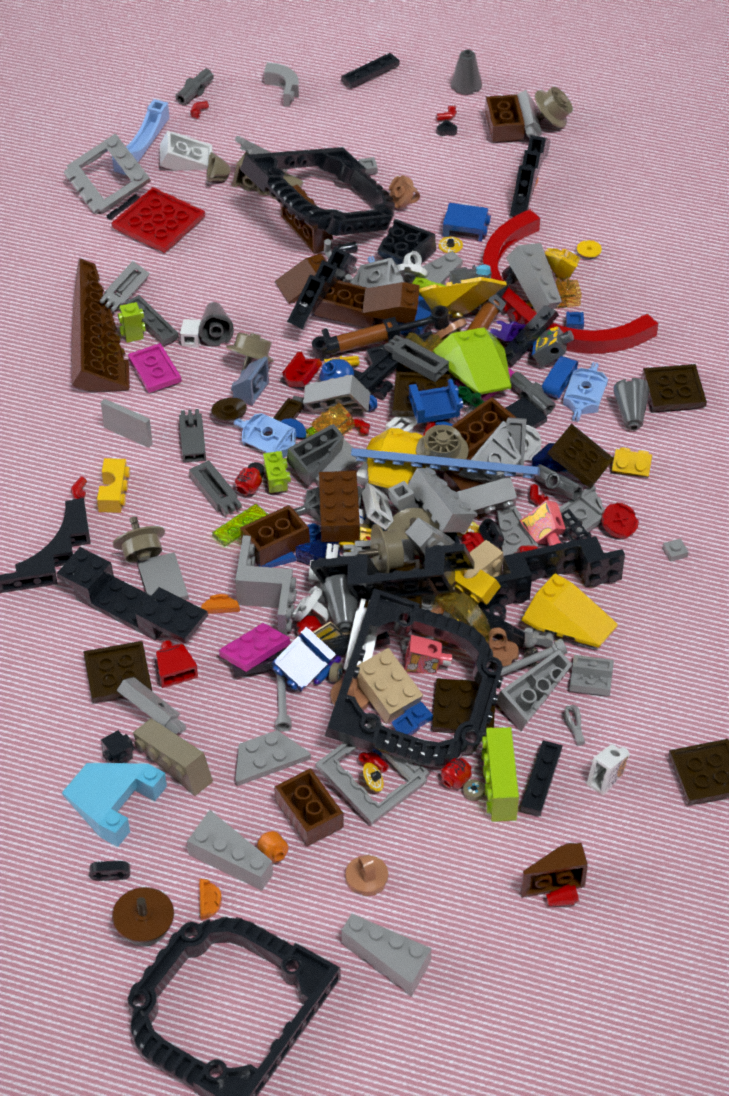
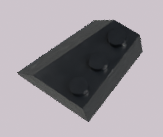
M394 219L392 228H389L387 237L383 239L377 250L378 254L383 260L392 258L397 266L403 264L406 254L415 251L420 254L421 263H423L437 250L435 233ZM410 256L411 262L415 264V258Z

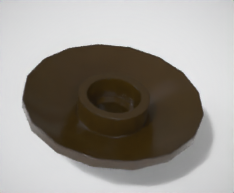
M233 397L221 399L213 404L211 408L212 415L221 421L236 420L241 418L247 411L246 403L239 398Z

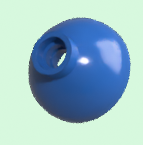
M333 359L324 363L320 371L319 380L321 382L331 378L344 377L345 375L354 376V370L347 361Z

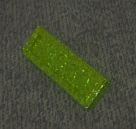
M254 504L214 530L212 536L225 547L241 537L240 527L268 515V513L259 505Z

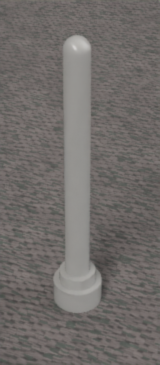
M556 640L550 648L502 667L500 676L547 658L557 650H560L564 655L567 654L563 640Z
M277 675L279 715L275 720V728L279 732L290 731L292 722L291 718L287 715L285 677Z

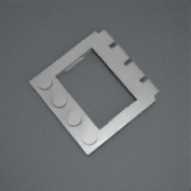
M116 133L68 164V168L64 170L65 176L94 214L99 212L103 214L151 182L149 176ZM109 151L132 182L104 199L82 168L90 165L102 157L101 155Z
M368 724V725L366 726V727L369 728V729H373V728H374V727H373L372 725H370V724ZM342 743L316 762L315 767L370 826L427 783V777L430 773L423 765L417 764L414 766L416 764L414 762L394 757L388 753H382L408 782L400 785L378 804L367 794L368 792L362 786L358 785L354 777L341 767L339 761L358 748Z

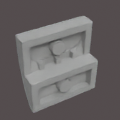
M574 655L570 691L610 696L614 660Z

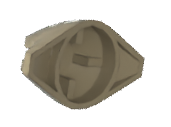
M211 152L207 167V181H225L231 172V168L226 161Z

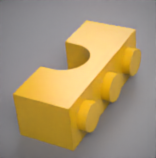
M104 458L102 479L103 484L109 486H99L97 496L99 512L121 513L122 505H126V494L124 492L128 491V480L126 479L130 478V466H127L126 459Z
M481 569L472 578H465L467 570L455 571V588L461 593L465 591L469 593V597L477 603L481 601L487 605L501 587L495 578Z

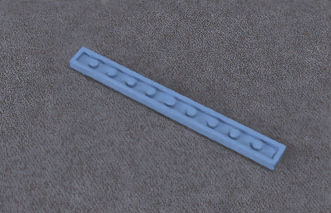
M356 448L351 450V456L356 457V461L367 462V459H374L375 463L385 464L387 460L393 461L394 465L402 466L406 462L411 463L413 467H422V464L430 465L429 468L441 469V466H445L451 471H459L460 468H465L470 473H478V470H484L485 474L497 475V472H504V476L509 477L523 474V478L534 479V476H540V468L533 466Z

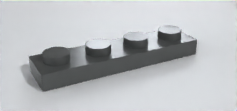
M140 295L125 302V304L137 302L139 309H143L144 319L142 321H144L145 327L163 345L179 338L178 332Z

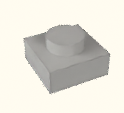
M375 157L359 159V162L366 168L365 173H378Z
M681 538L663 543V550L670 562L688 557L689 552Z

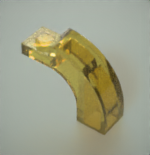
M457 592L438 594L435 597L434 603L450 613L456 620L475 627L481 635L483 634L486 638L485 640L489 642L488 635L491 629L487 618L479 606L467 594L463 592L459 595Z

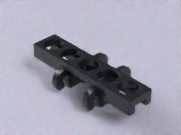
M570 509L561 513L562 519L569 527L562 534L563 537H567L569 541H575L592 536L582 526V521H578ZM568 513L571 518H565L564 515ZM578 527L582 528L581 532H576L575 530ZM573 532H574L575 535L577 536V537L574 538V539H573V538L571 537V535H570V534H572Z

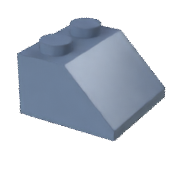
M262 357L250 363L245 370H242L240 377L237 381L233 382L231 387L233 398H239L246 404L253 406L269 384L267 357Z

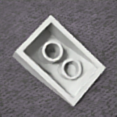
M167 130L160 143V166L174 171L207 170L212 145Z

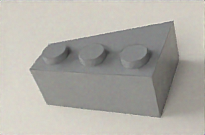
M345 375L344 377L331 378L326 381L305 385L303 404L312 412H335V409H345L346 412H351L354 408H362V411H368L370 392L353 375Z

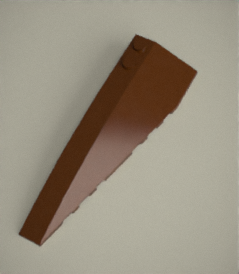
M79 258L72 318V386L86 391H128L130 389L128 360H124L125 351L120 346L121 339L116 334L117 327L111 309L105 307L108 301L106 300L103 304L99 302L103 296L104 288L99 283L100 277L96 265Z

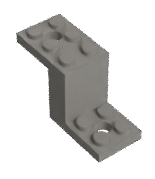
M243 535L235 579L238 604L278 608V631L287 636L288 632L292 631L291 617L294 615L295 606L292 604L297 598V590H293L296 588V577H293V569L255 566V544H251V536Z

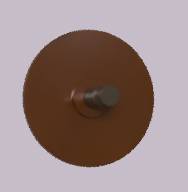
M139 887L126 892L117 900L112 912V920L117 932L132 944L139 946H148L160 941L167 933L174 919V907L170 898L164 892L151 887Z

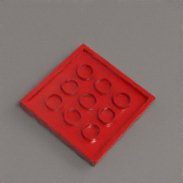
M152 187L111 224L113 229L165 253L205 217V211Z

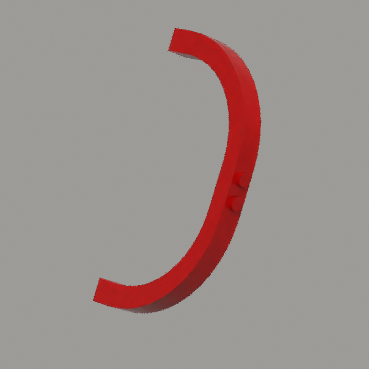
M531 209L503 223L489 238L484 250L483 265L490 266L492 272L491 279L504 281L498 269L499 261L504 253L516 242L540 231V217ZM508 287L501 298L506 302L502 312L506 313L512 321L527 325L537 313ZM647 313L627 324L610 329L579 330L552 323L546 330L559 327L563 333L569 330L572 332L574 340L567 343L566 351L604 354L633 348L656 337L659 323Z

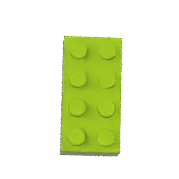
M486 728V736L482 737L481 759L484 761L483 778H486L485 796H487L488 800L486 801V811L491 813V822L517 821L519 792L512 728Z

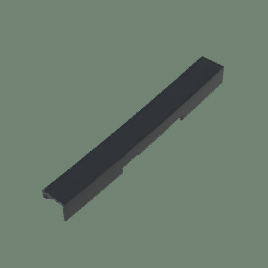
M136 193L130 197L128 201L107 215V219L112 220L136 202L140 196H137Z

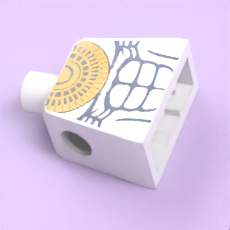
M609 745L593 758L587 785L600 794L605 795L623 775L627 759L630 756L629 751L624 747L619 749L614 745Z

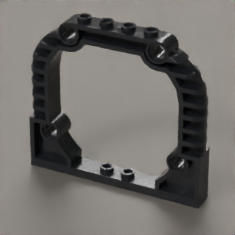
M344 147L245 155L240 170L263 192L270 191V195L276 197V200L282 203V206L288 209L290 214H295V218L304 220L310 226L318 225V229L324 230L328 234L341 236L387 230L393 219L395 202L392 196L386 190H383V187L377 184V181L371 178L368 173H365L366 168ZM318 166L321 170L336 175L341 182L350 184L374 208L373 210L347 213L336 209H322L309 202L284 179L285 173L282 169Z
M374 588L325 736L370 752L376 749L382 753H388L394 757L429 767L446 765L453 758H460L464 753H474L482 741V737L486 736V723L490 724L493 712L490 709L491 706H495L498 695L495 692L497 688L500 689L503 677L500 676L502 671L501 661L493 657L492 648L490 649L489 644L485 640L486 638L475 627H471L465 622L455 620L452 617H446L440 613L437 614L431 612V610L419 608V603ZM393 630L398 635H407L412 630L455 644L472 657L475 661L473 677L479 687L469 720L458 726L452 739L441 742L427 741L382 726L378 715L365 713L356 698L347 694L352 678L357 679L360 668L356 666L358 661H363L366 650L362 648L367 634L377 636L383 632ZM487 668H491L494 672L488 671ZM366 724H370V725H372L374 728H373V729H369V728H367L365 725H366ZM466 738L472 739L473 743L468 742Z
M220 917L212 921L208 919L200 924L187 922L178 932H174L171 935L165 949H161L158 952L155 962L145 969L141 980L131 987L128 996V1006L131 1014V1033L134 1044L149 1063L194 1088V1092L199 1096H258L341 979V968L296 942L294 945H291L288 941L282 940L277 935L266 931L263 927H259L255 923L239 917ZM214 943H231L243 947L282 969L283 981L289 985H296L303 1006L294 1019L286 1023L281 1037L273 1041L269 1054L259 1068L251 1064L227 1068L226 1063L219 1059L204 1063L166 1041L152 1026L159 1009L157 998L188 958H196L203 955ZM138 1003H144L142 1006H136ZM215 1073H220V1074H222V1075L219 1076V1077H213V1076H212V1075L215 1074Z

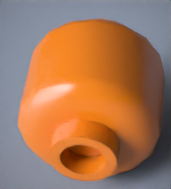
M270 831L260 836L257 849L272 860V863L283 860L288 853L289 846L278 832Z

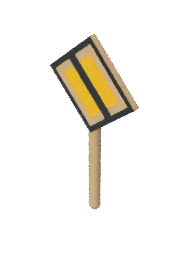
M330 621L313 631V633L322 641L342 635H349L351 631L341 632Z

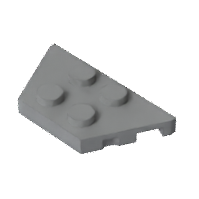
M388 258L361 265L350 283L371 288L405 281L394 260Z
M504 421L471 460L517 464L521 459V455L518 449H516L515 442L512 436L510 437ZM465 468L458 474L460 477L482 483H489L506 477L504 472H497V475L485 474L484 470H478V473H470Z
M594 485L591 489L589 487L585 489L582 496L576 501L571 499L559 507L560 513L570 509L578 521H582V526L587 532L602 523V512L605 510L600 497L596 494V487ZM568 513L564 515L565 518H571ZM564 522V525H565V528H566L565 530H568L569 527H568L567 524ZM578 527L575 531L581 532L582 528Z
M278 730L240 743L236 785L240 786L310 760L311 754Z

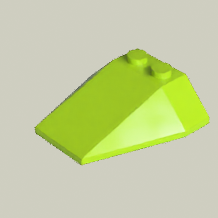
M484 327L451 333L433 350V353L449 361L448 371L475 393L487 394L511 389L505 349L498 338Z

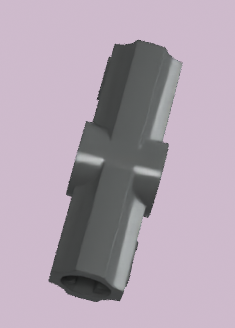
M205 68L195 78L189 77L184 87L175 95L179 104L184 106L194 96H201L205 86L214 79V74L210 69Z
M513 373L510 378L511 386L520 393V397H525L543 414L549 415L552 413L556 403L544 394L541 385L537 382H530L521 373Z
M539 464L537 466L540 468V476H534L535 480L575 501L582 496L584 492L582 485L544 465Z

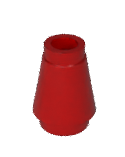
M567 884L546 894L549 907L569 906L579 902L575 885L570 886Z

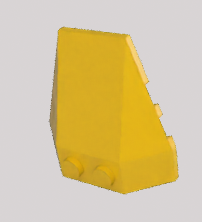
M478 277L461 280L460 284L447 282L444 287L437 284L419 288V292L431 310L435 306L442 305L447 307L449 315H452L453 318H461L463 314L470 313L504 288L507 283L505 281Z
M389 428L373 437L366 450L417 455L416 447L423 436L419 433H411L399 428ZM367 459L368 483L385 488H391L403 481L408 485L417 468L427 467L423 464L422 467H413L411 463L404 462V466L394 465L393 461L387 460L385 464L375 463L374 459Z
M556 573L535 594L522 618L524 623L539 631L545 632V629L556 632V636L563 637V635L575 638L577 642L597 648L606 641L618 626V623L575 584Z

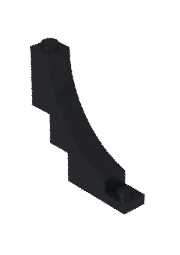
M530 135L528 150L524 151L522 165H519L510 215L516 216L529 210V204L532 200L541 165L549 153L551 140L546 137Z
M334 247L328 261L322 260L315 276L309 275L287 322L304 330L311 314H315L333 285L344 275L351 274L358 258Z
M84 498L65 501V516L55 537L41 551L15 564L16 572L0 575V593L58 584L55 567L63 566L73 555L72 547L91 544Z

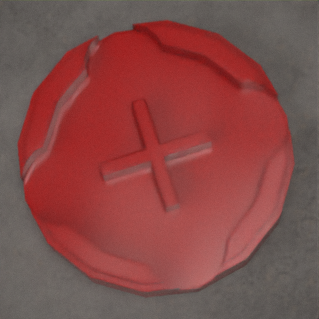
M623 503L608 505L602 512L601 517L605 530L613 537L619 539H626L632 536L638 529L639 521L635 516V511Z

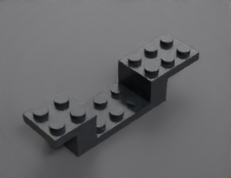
M597 536L505 555L503 557L502 575L493 577L501 587L487 605L481 601L477 603L472 600L473 611L479 608L487 610L494 604L506 606L530 600L531 581L552 577L555 573L559 575L578 570L585 588L622 580L625 553L623 549L604 553Z
M453 543L451 545H434L425 548V569L416 568L412 571L379 573L368 554H357L348 557L338 556L331 559L320 558L311 561L310 568L322 584L325 583V579L328 577L342 574L347 575V585L360 603L361 599L369 602L374 588L402 598L455 592V571L475 569V562L464 543Z
M79 547L57 572V578L74 587L76 600L155 641L163 632L186 644L208 617V611L161 587H158L152 595H149L114 577L111 562L82 547Z

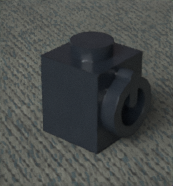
M117 730L101 739L102 754L107 763H128L133 759L132 751L135 750V747L127 734L122 735Z

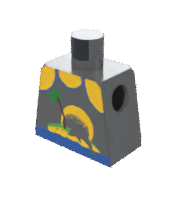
M559 327L545 330L533 343L532 356L541 367L566 353L567 343L574 340L572 332L569 330L563 333Z

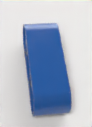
M565 356L559 357L543 382L544 394L559 399L568 386L573 371L577 370L578 361Z

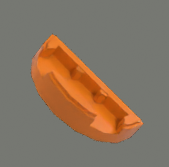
M227 594L212 595L201 606L202 609L208 611V614L240 612L238 601L230 598Z
M199 879L201 920H204L218 912L222 903L220 888L211 883L210 880Z

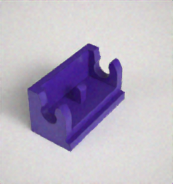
M498 320L496 323L500 324L502 329L498 331L491 328L490 333L504 341H512L526 325L515 321L507 324L504 321Z

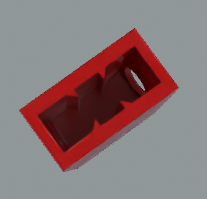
M164 641L161 644L162 649L156 652L161 687L166 688L198 678L197 664L184 644L173 646L172 641Z

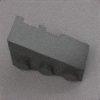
M332 424L289 447L287 462L303 482L309 486L317 478L319 472H322L342 450L344 436Z

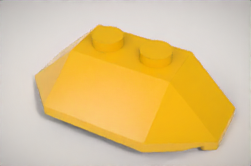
M547 248L544 253L552 271L556 273L555 277L562 281L564 279L568 281L578 266L580 257L567 249Z

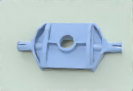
M593 362L588 369L579 368L573 371L563 398V405L574 412L573 421L576 420L578 422L581 414L596 413L599 410V404L605 387L608 384V378L604 373L597 371L598 363L595 364Z
M263 413L255 414L246 422L239 418L234 421V425L243 429L242 442L244 446L247 443L266 453L282 451V456L285 457L287 456L288 448L296 444L295 428ZM265 432H273L270 436L264 435Z

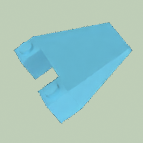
M86 763L63 790L62 795L100 838L119 847L130 833L128 818L118 813V810L134 791L156 801L167 787L165 772L148 763Z

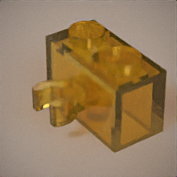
M566 276L565 281H560V277H557L555 284L562 302L555 309L581 306L582 292L578 279L570 280Z
M340 403L329 407L327 412H322L320 417H317L310 423L314 434L332 424L337 427L342 435L355 427L352 415Z

